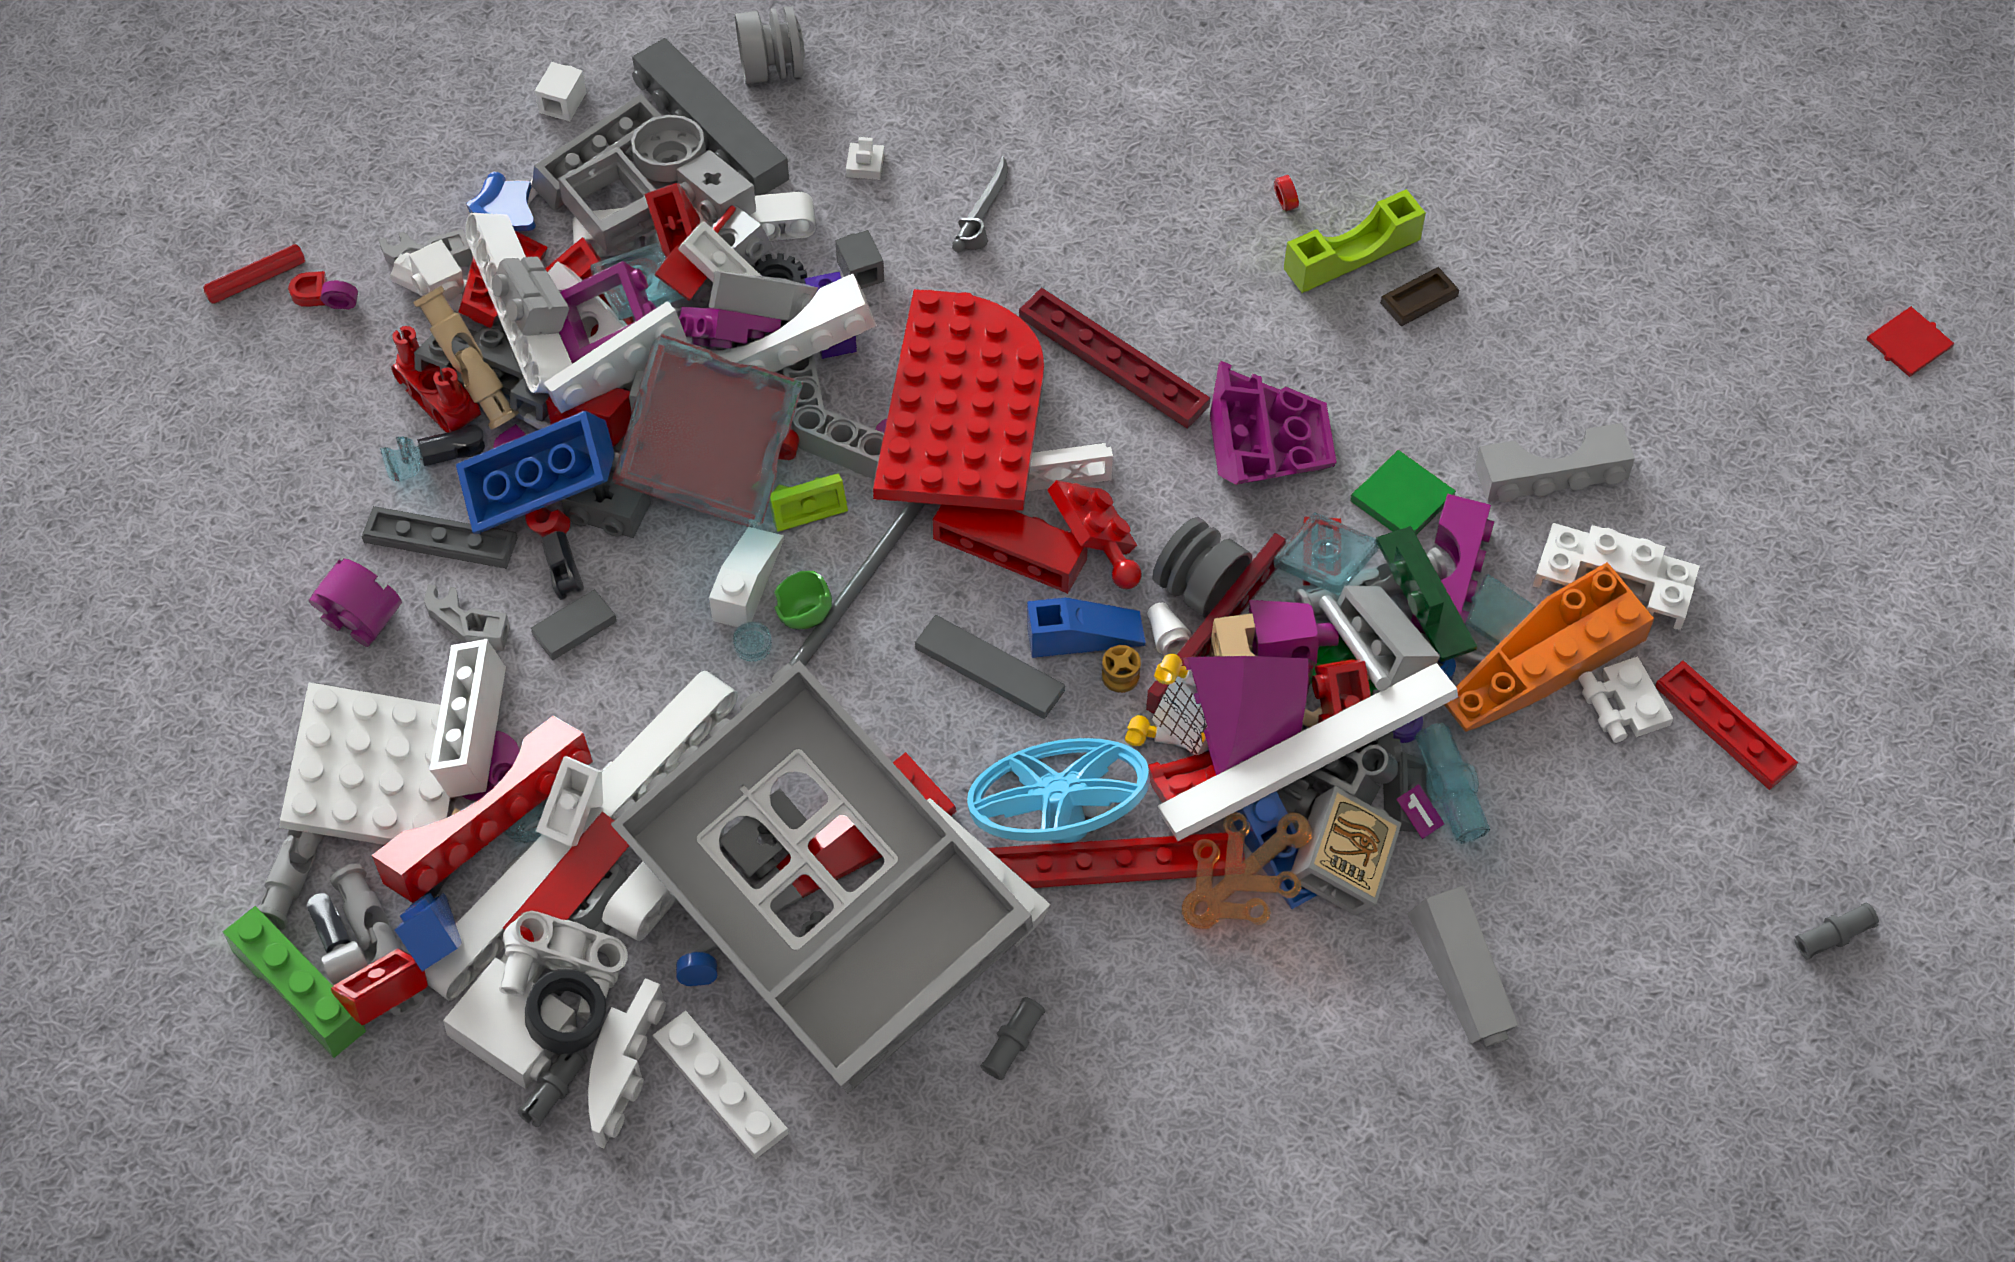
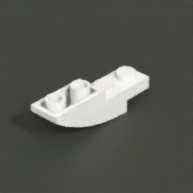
M646 978L627 1013L611 1007L595 1046L590 1068L588 1104L592 1133L596 1146L601 1148L605 1147L610 1137H617L624 1123L625 1115L622 1113L629 1100L634 1102L642 1090L644 1079L641 1078L637 1060L645 1050L647 1044V1037L645 1035L651 1024L657 1025L665 1011L666 1002L663 1000L660 984Z

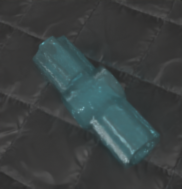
M1437 723L1420 730L1415 739L1428 769L1426 778L1428 794L1435 803L1442 804L1455 840L1463 844L1485 836L1490 831V827L1476 795L1479 781L1475 768L1470 763H1463L1449 726H1445L1444 723Z

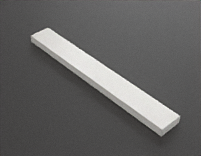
M1435 663L1390 686L1386 690L1378 692L1158 805L1159 813L1177 841H1180L1458 698L1457 688L1439 665Z

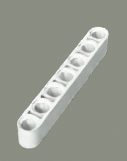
M789 192L755 196L756 212L749 216L762 225L769 241L807 238L815 232L813 199L809 194ZM622 208L596 210L593 212L599 220H602ZM695 208L700 217V223L705 221L711 227L714 223L705 220L700 211ZM576 217L573 218V243L575 244L582 237L591 243L599 257L662 251L656 229L607 255Z
M470 213L465 227L466 239L527 386L532 393H548L544 382L572 364L559 333L543 334L540 332L539 335L523 336L515 321L509 320L506 306L500 296H495L492 290V278L497 272L500 261L504 258H519L521 260L523 257H526L507 215Z

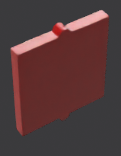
M1912 306L1871 333L1866 339L1885 355L1884 359L1886 361L1893 362L1909 377L1954 345V342L1936 328L1935 322H1929Z

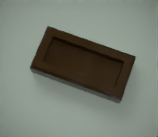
M1436 267L1381 296L1380 303L1402 327L1457 298L1460 290L1439 267Z

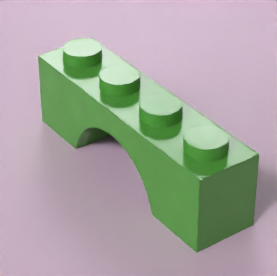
M256 906L222 931L232 952L258 979L262 978L285 1000L308 1032L333 1058L366 1032L364 1025L356 1022L332 994L331 987L333 985Z

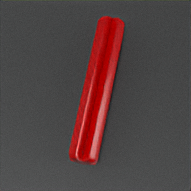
M293 244L205 284L203 291L211 304H215L305 262L304 254L297 244Z

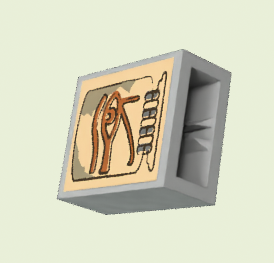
M1334 786L1315 798L1289 879L1351 914L1358 915L1377 904L1402 823L1390 817L1385 810L1372 807Z

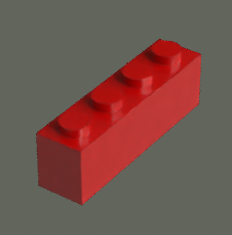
M941 505L932 519L934 540L1067 594L1087 561L1088 548L1080 546L1072 531H1064L1049 525L1041 518L1029 517L1014 510Z

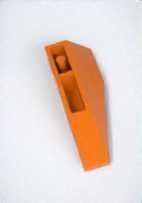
M1606 562L1547 596L1456 686L1458 698L1444 705L1465 732L1498 720L1549 696L1577 680L1583 673L1595 670L1646 641L1654 617L1611 565Z

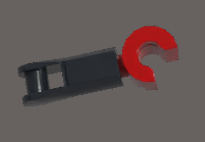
M546 507L526 514L525 519L528 527L542 537L541 543L549 566L552 587L557 597L563 600L567 598V593L576 590L580 592L584 590V585L566 535L570 528V518L558 509L551 512ZM568 573L569 576L562 579L561 575Z

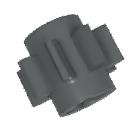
M1308 775L1277 790L1291 821L1298 816L1304 819L1308 818L1315 798L1320 796V793L1316 792L1314 787H1312L1316 780Z

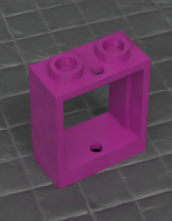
M621 261L560 292L569 307V311L559 334L572 364L632 325L629 324L590 344L577 309L578 305L622 284L636 322L656 309L653 302L648 300L645 289L648 288V283L640 269H635L626 262Z

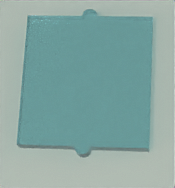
M1487 574L1483 577L1477 594L1471 598L1473 605L1465 624L1498 645L1536 606Z

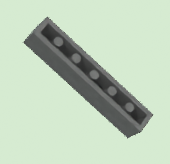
M666 38L632 56L634 66L632 77L636 85L641 90L646 89L652 95L659 109H666L671 115L685 116L695 121L703 130L706 150H711L752 183L755 196L765 195L789 180L787 157Z

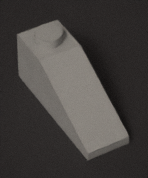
M715 271L709 307L791 321L811 302L817 293L818 287L782 278Z

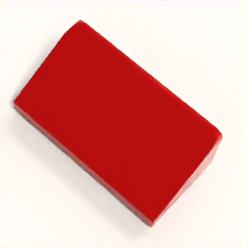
M397 948L331 987V991L354 1020L361 1025H365L424 990L428 986L425 970L421 971L411 955Z

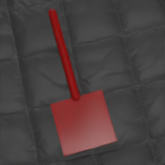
M731 205L713 227L717 234L736 211L735 206ZM676 245L654 276L690 301L707 279V276L679 251V246Z

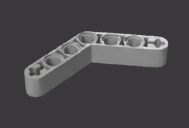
M783 321L780 325V328H782L790 321ZM814 354L781 369L785 391H788L787 402L792 429L798 434L800 440L798 447L801 450L875 480L884 433L824 409Z

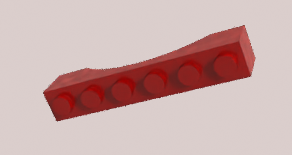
M554 716L545 721L523 739L520 753L511 769L484 797L446 819L424 827L401 832L371 855L383 884L412 903L421 898L549 797L564 756H568L586 765L593 762L584 733Z

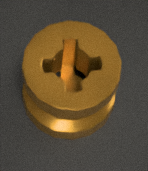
M1117 645L1105 652L1102 661V681L1109 690L1125 693L1137 686L1140 679L1141 658L1138 652L1126 645ZM1127 670V673L1118 674L1119 671Z

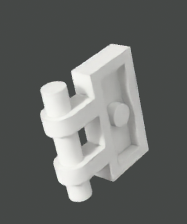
M1638 656L1603 668L1601 676L1605 681L1604 683L1597 681L1591 671L1579 676L1578 679L1584 688L1582 695L1588 704H1593L1599 715L1598 723L1603 732L1609 733L1614 743L1621 742L1627 738L1628 734L1624 729V726L1630 725L1635 736L1638 737L1672 724L1673 717ZM1614 697L1620 711L1613 710L1608 698Z

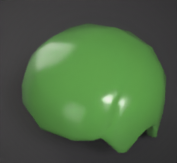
M799 571L788 576L775 589L778 605L774 607L775 611L785 626L795 630L810 629L823 622L832 607V595L823 576L815 571Z

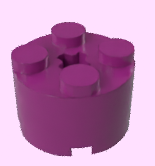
M345 558L342 561L339 559L308 600L314 608L323 613L320 619L327 626L336 631H340L343 626L352 631L350 633L351 637L365 647H369L402 604L400 596L393 588L387 584L383 590L375 581L378 577L376 574L364 566Z

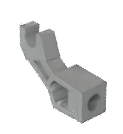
M463 229L432 237L427 245L416 244L405 232L398 233L400 243L396 246L389 245L386 238L379 239L385 260L394 265L400 254L403 255L406 252L411 254L439 240L443 241L460 268L471 264L473 258Z
M428 584L424 603L431 619L434 618L464 643L487 639L494 650L504 651L510 630L506 613L471 608L464 612L460 609L458 593L455 587H450L448 595L443 599L437 598L438 590L436 585ZM474 626H477L478 629L484 627L483 632L470 629Z

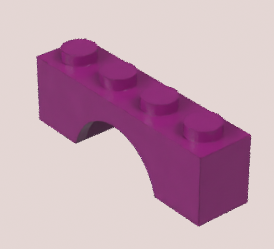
M1447 494L1434 543L1444 549L1454 562L1455 571L1441 581L1466 625L1470 612L1463 610L1465 601L1473 602L1478 581L1471 579L1473 571L1481 573L1486 551L1480 549L1481 542L1489 543L1495 521L1488 520L1490 504ZM1412 614L1411 623L1420 633L1426 634L1416 615Z

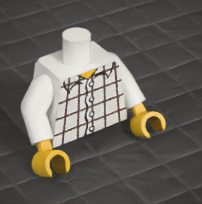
M1168 654L1163 658L1162 663L1157 665L1154 673L1157 681L1169 685L1152 718L1156 726H1150V722L1146 717L1137 715L1129 722L1125 741L1132 746H1141L1147 737L1154 738V742L1176 745L1189 750L1192 754L1200 755L1209 750L1204 734L1207 724L1201 704H1196L1193 694L1197 693L1192 671L1186 670V667L1182 666V660L1179 656Z

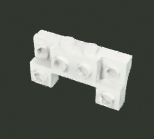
M1553 523L1533 587L1540 588L1543 579L1566 586L1608 562L1635 596L1640 600L1648 602L1647 610L1652 616L1656 612L1676 618L1673 628L1681 630L1700 566L1663 555L1666 546L1655 544L1648 539H1638L1618 533L1610 528H1601L1594 525L1591 526L1590 533Z

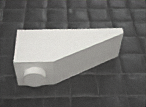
M751 527L747 528L721 566L710 593L709 602L712 621L749 630L784 541V535Z

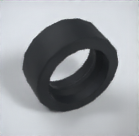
M574 969L555 970L543 975L532 986L525 1006V1026L530 1037L543 1049L556 1054H573L587 1048L598 1037L606 1015V998L599 984L589 975ZM556 991H570L580 995L587 1001L590 1007V1017L587 1024L575 1032H559L551 1029L544 1023L541 1017L543 1000L549 994Z

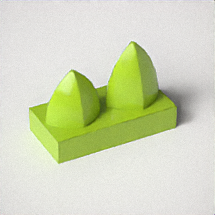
M839 473L823 478L816 477L813 481L793 487L778 484L774 491L768 494L773 523L777 532L848 511L843 480Z

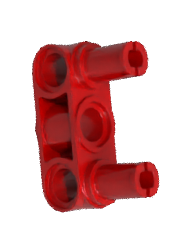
M410 326L400 327L402 338L397 330L394 331L392 339L398 354L396 363L391 366V370L399 384L404 383L408 389L405 391L446 433L460 429L481 415L480 408L477 403H474L468 391L459 383L457 372L449 367L441 369L442 380L440 367L429 363L422 372L415 370L414 352L420 346L414 328Z

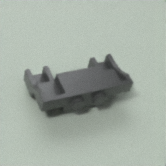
M485 325L478 332L468 328L481 350L482 360L494 370L503 385L501 391L510 395V408L517 411L524 402L536 406V420L543 422L549 415L546 400L550 395L549 393H532L529 390L506 333ZM433 334L414 352L415 370L422 372L429 363L440 367V374L443 380L441 369L446 367L453 368ZM455 336L452 339L454 355L458 351L469 347L468 343L460 337Z

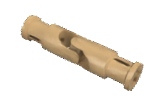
M440 286L413 303L415 307H420L432 326L430 328L431 333L453 368L461 373L466 390L474 403H479L490 420L488 426L492 430L518 415L519 411L510 408L508 400L501 391L503 385L494 370L482 360L481 350L459 313H454L443 296L445 290ZM457 336L465 340L469 347L458 351L454 355L451 342Z

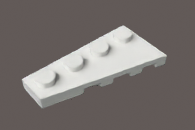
M667 301L544 382V385L554 405L563 413L633 381L636 371H648L655 347L682 356L692 354V350L676 310Z

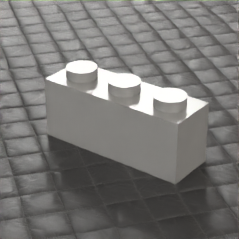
M1344 586L1337 604L1391 680L1390 686L1437 663L1440 655L1381 586Z

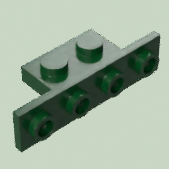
M1409 526L1376 537V543L1391 569L1395 582L1400 585L1408 600L1410 610L1416 615L1431 645L1440 655V661L1444 662L1476 651L1477 645L1412 527Z

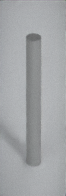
M1330 595L1323 596L1319 601L1320 607L1356 659L1365 661L1367 675L1380 691L1389 688L1391 680L1336 601Z

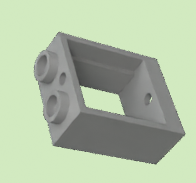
M619 147L599 155L594 160L577 169L570 170L558 178L563 203L607 255L655 229L644 195L655 189ZM620 179L637 201L599 220L582 199Z

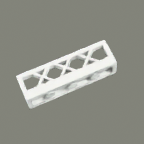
M1106 443L1032 453L1027 491L1048 489L1056 480L1073 484L1112 480L1113 454L1111 447H1106Z

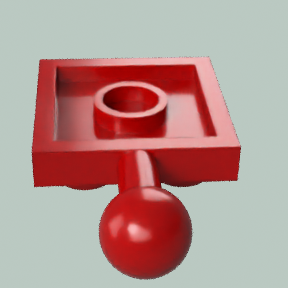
M1056 480L1047 491L1080 546L1105 552L1113 566L1112 580L1116 586L1126 590L1136 587L1142 578L1141 568L1135 561L1126 559L1124 554H1129L1137 544L1130 534V526L1115 510L1112 497L1101 488H1092L1078 483L1073 484Z

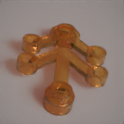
M1234 812L1228 815L1223 823L1224 829L1228 833L1225 877L1214 888L1213 867L1214 863L1219 859L1220 850L1209 839L1199 840L1193 848L1194 857L1198 860L1196 889L1185 897L1182 904V915L1185 921L1196 929L1211 928L1220 918L1249 920L1253 924L1261 925L1269 919L1271 914L1270 907L1262 899L1252 898L1246 904L1224 901L1235 891L1279 893L1285 898L1295 897L1301 890V882L1294 873L1284 871L1277 876L1255 874L1287 846L1299 848L1308 843L1312 835V828L1304 816L1298 813L1284 815L1278 822L1277 833L1243 861L1245 836L1250 831V823L1241 813ZM1238 819L1242 820V829L1238 832H1232V822ZM1297 822L1299 823L1298 832L1293 835L1287 834L1286 828L1288 824ZM1212 846V855L1209 858H1201L1200 852L1202 848ZM1287 878L1294 879V887L1289 891H1283L1281 888L1282 882ZM1199 902H1206L1208 906L1206 912L1197 915L1195 913L1196 905ZM1256 905H1262L1264 908L1263 914L1258 918H1253L1251 916V909Z

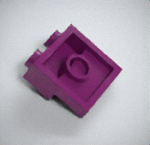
M681 307V315L679 316L686 337L692 338L691 345L708 348L731 349L732 343H747V338L762 339L765 337V333L771 334L779 330L781 325V319L713 308Z

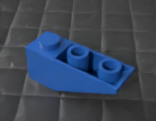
M1066 597L1027 601V630L1032 658L1102 651L1117 645L1140 647L1146 644L1141 614L1138 610Z
M1277 791L1230 814L1237 831H1242L1244 843L1291 909L1317 896V894L1289 879L1301 839Z
M428 893L411 904L400 915L403 922L395 929V932L421 971L449 955L462 944L448 899L444 893L436 898L431 893Z

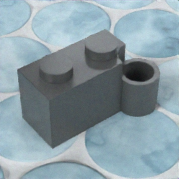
M1369 745L1361 753L1353 751L1308 774V776L1329 789L1337 786L1371 806L1381 788L1378 784L1389 783L1396 777L1398 763L1382 746ZM1385 758L1383 766L1379 770L1374 771L1375 767L1373 764L1375 761Z

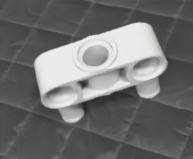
M528 911L512 922L503 934L505 955L508 959L499 991L514 997L524 995L532 963H538L553 971L558 969H574L589 975L599 984L605 998H607L609 988H612L614 983L617 982L620 969L627 962L628 952L622 941L613 936L589 929L577 922L561 920L536 911ZM520 926L530 929L534 936V942H529L523 938ZM597 952L606 954L610 961V967H606L599 962ZM581 997L577 1016L588 1021L590 1007L587 1001Z

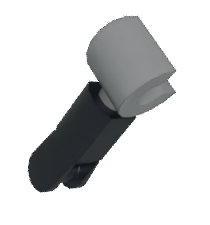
M319 893L311 897L307 903V909L316 925L315 928L327 953L322 956L324 968L332 984L335 985L365 968L368 964L355 941L351 942L330 897L325 893Z

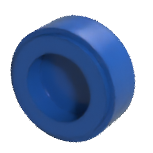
M692 952L683 955L676 962V978L678 982L685 986L709 985L718 976L717 961L710 954Z

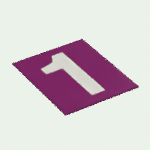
M1419 784L1396 799L1422 839L1445 824Z

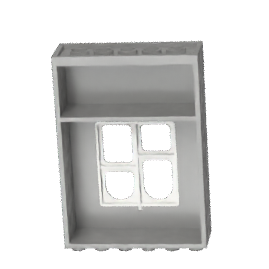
M799 660L793 666L787 664L779 669L771 679L773 684L762 693L756 691L748 696L740 706L742 710L731 720L725 718L717 723L709 732L711 737L699 748L697 745H694L687 749L679 757V765L668 775L663 772L656 776L646 787L648 792L637 802L630 800L616 812L615 817L617 819L611 825L845 1092L849 1094L1033 928L1032 915ZM793 772L807 774L828 795L826 805L798 829H790L775 813L770 801V793L774 783L783 775ZM839 815L848 817L884 857L885 861L884 865L853 892L845 891L808 849L809 841ZM748 816L759 820L791 855L789 864L760 889L752 888L728 862L720 850L719 839L723 828L728 822L737 817ZM809 875L832 900L834 908L831 913L806 935L796 937L774 914L770 905L773 899L799 876Z

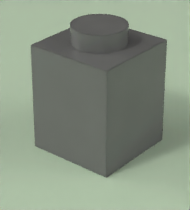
M869 230L849 234L835 240L837 263L844 277L854 274L861 289L884 282L883 259Z

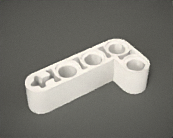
M724 828L721 832L720 838L724 835ZM642 862L611 897L603 912L602 920L637 941H641L649 934L677 899L649 867Z

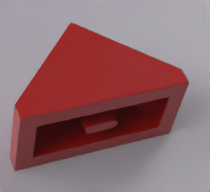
M679 183L644 194L665 260L676 245L680 247L700 224L698 213Z

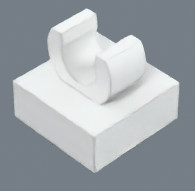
M859 137L858 143H850L846 164V177L880 180L885 154L884 145H873V138Z

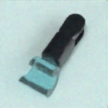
M469 425L452 432L417 439L418 446L416 447L412 439L403 436L396 437L399 450L385 447L380 448L388 477L393 481L401 482L418 474L421 466L420 460H422L424 466L456 458L473 457L484 451L485 442L483 441V430L479 426Z

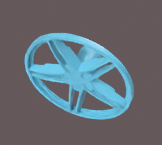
M1093 738L1058 740L1023 749L994 763L974 781L968 792L967 803L974 823L985 832L994 836L1016 841L1050 840L1053 843H1071L1081 840L1086 836L1087 832L1116 821L1137 806L1148 791L1150 774L1144 757L1138 751L1125 744ZM1087 753L1072 763L1062 773H1057L1038 760L1060 754ZM1118 758L1132 766L1138 777L1137 784L1100 778L1109 771L1107 767ZM1010 771L1015 773L1019 777V782L1024 785L982 799L988 788ZM1112 802L1120 803L1099 816L1085 820L1083 806L1110 807ZM1036 810L1042 811L1041 829L1010 828L998 825L988 819L1003 814L1005 818Z

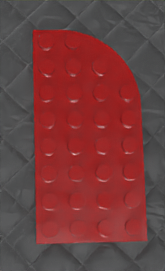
M913 290L873 486V499L1024 511L1044 382V357L1040 342L1035 333L1019 316L995 302L973 296L968 292Z

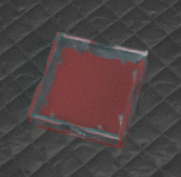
M661 334L652 343L611 483L746 527L755 528L763 524L777 476L779 452L785 437L789 433L803 382L755 365H745L729 361L711 350Z

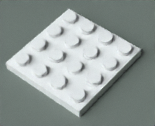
M309 682L279 828L386 845L403 831L424 827L446 819L450 797L430 772L441 705Z

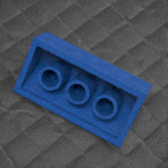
M583 411L457 463L456 468L472 532L479 534L607 482L615 453L606 420Z

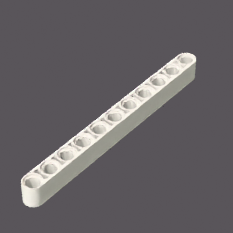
M702 671L695 676L602 772L603 804L602 807L591 808L582 834L601 812L616 820V812L628 801L634 800L637 802L648 792L646 787L656 776L663 772L668 775L679 765V757L690 747L698 745L709 734L711 729L733 709L738 698L737 691L708 671ZM542 834L456 923L462 944L458 949L425 969L428 986L448 1001L457 998L505 947L503 942L504 925L571 847Z

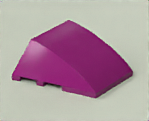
M1220 361L1210 410V422L1219 476L1238 485L1270 478L1315 472L1335 466L1337 461L1326 402L1286 386L1281 390L1262 383L1261 376L1252 373L1251 377H1247L1230 370L1231 364Z
M1262 656L1183 658L1186 670L1192 671L1197 693L1193 695L1196 704H1201L1207 724L1204 734L1216 775L1301 732L1307 695L1316 662L1308 658Z

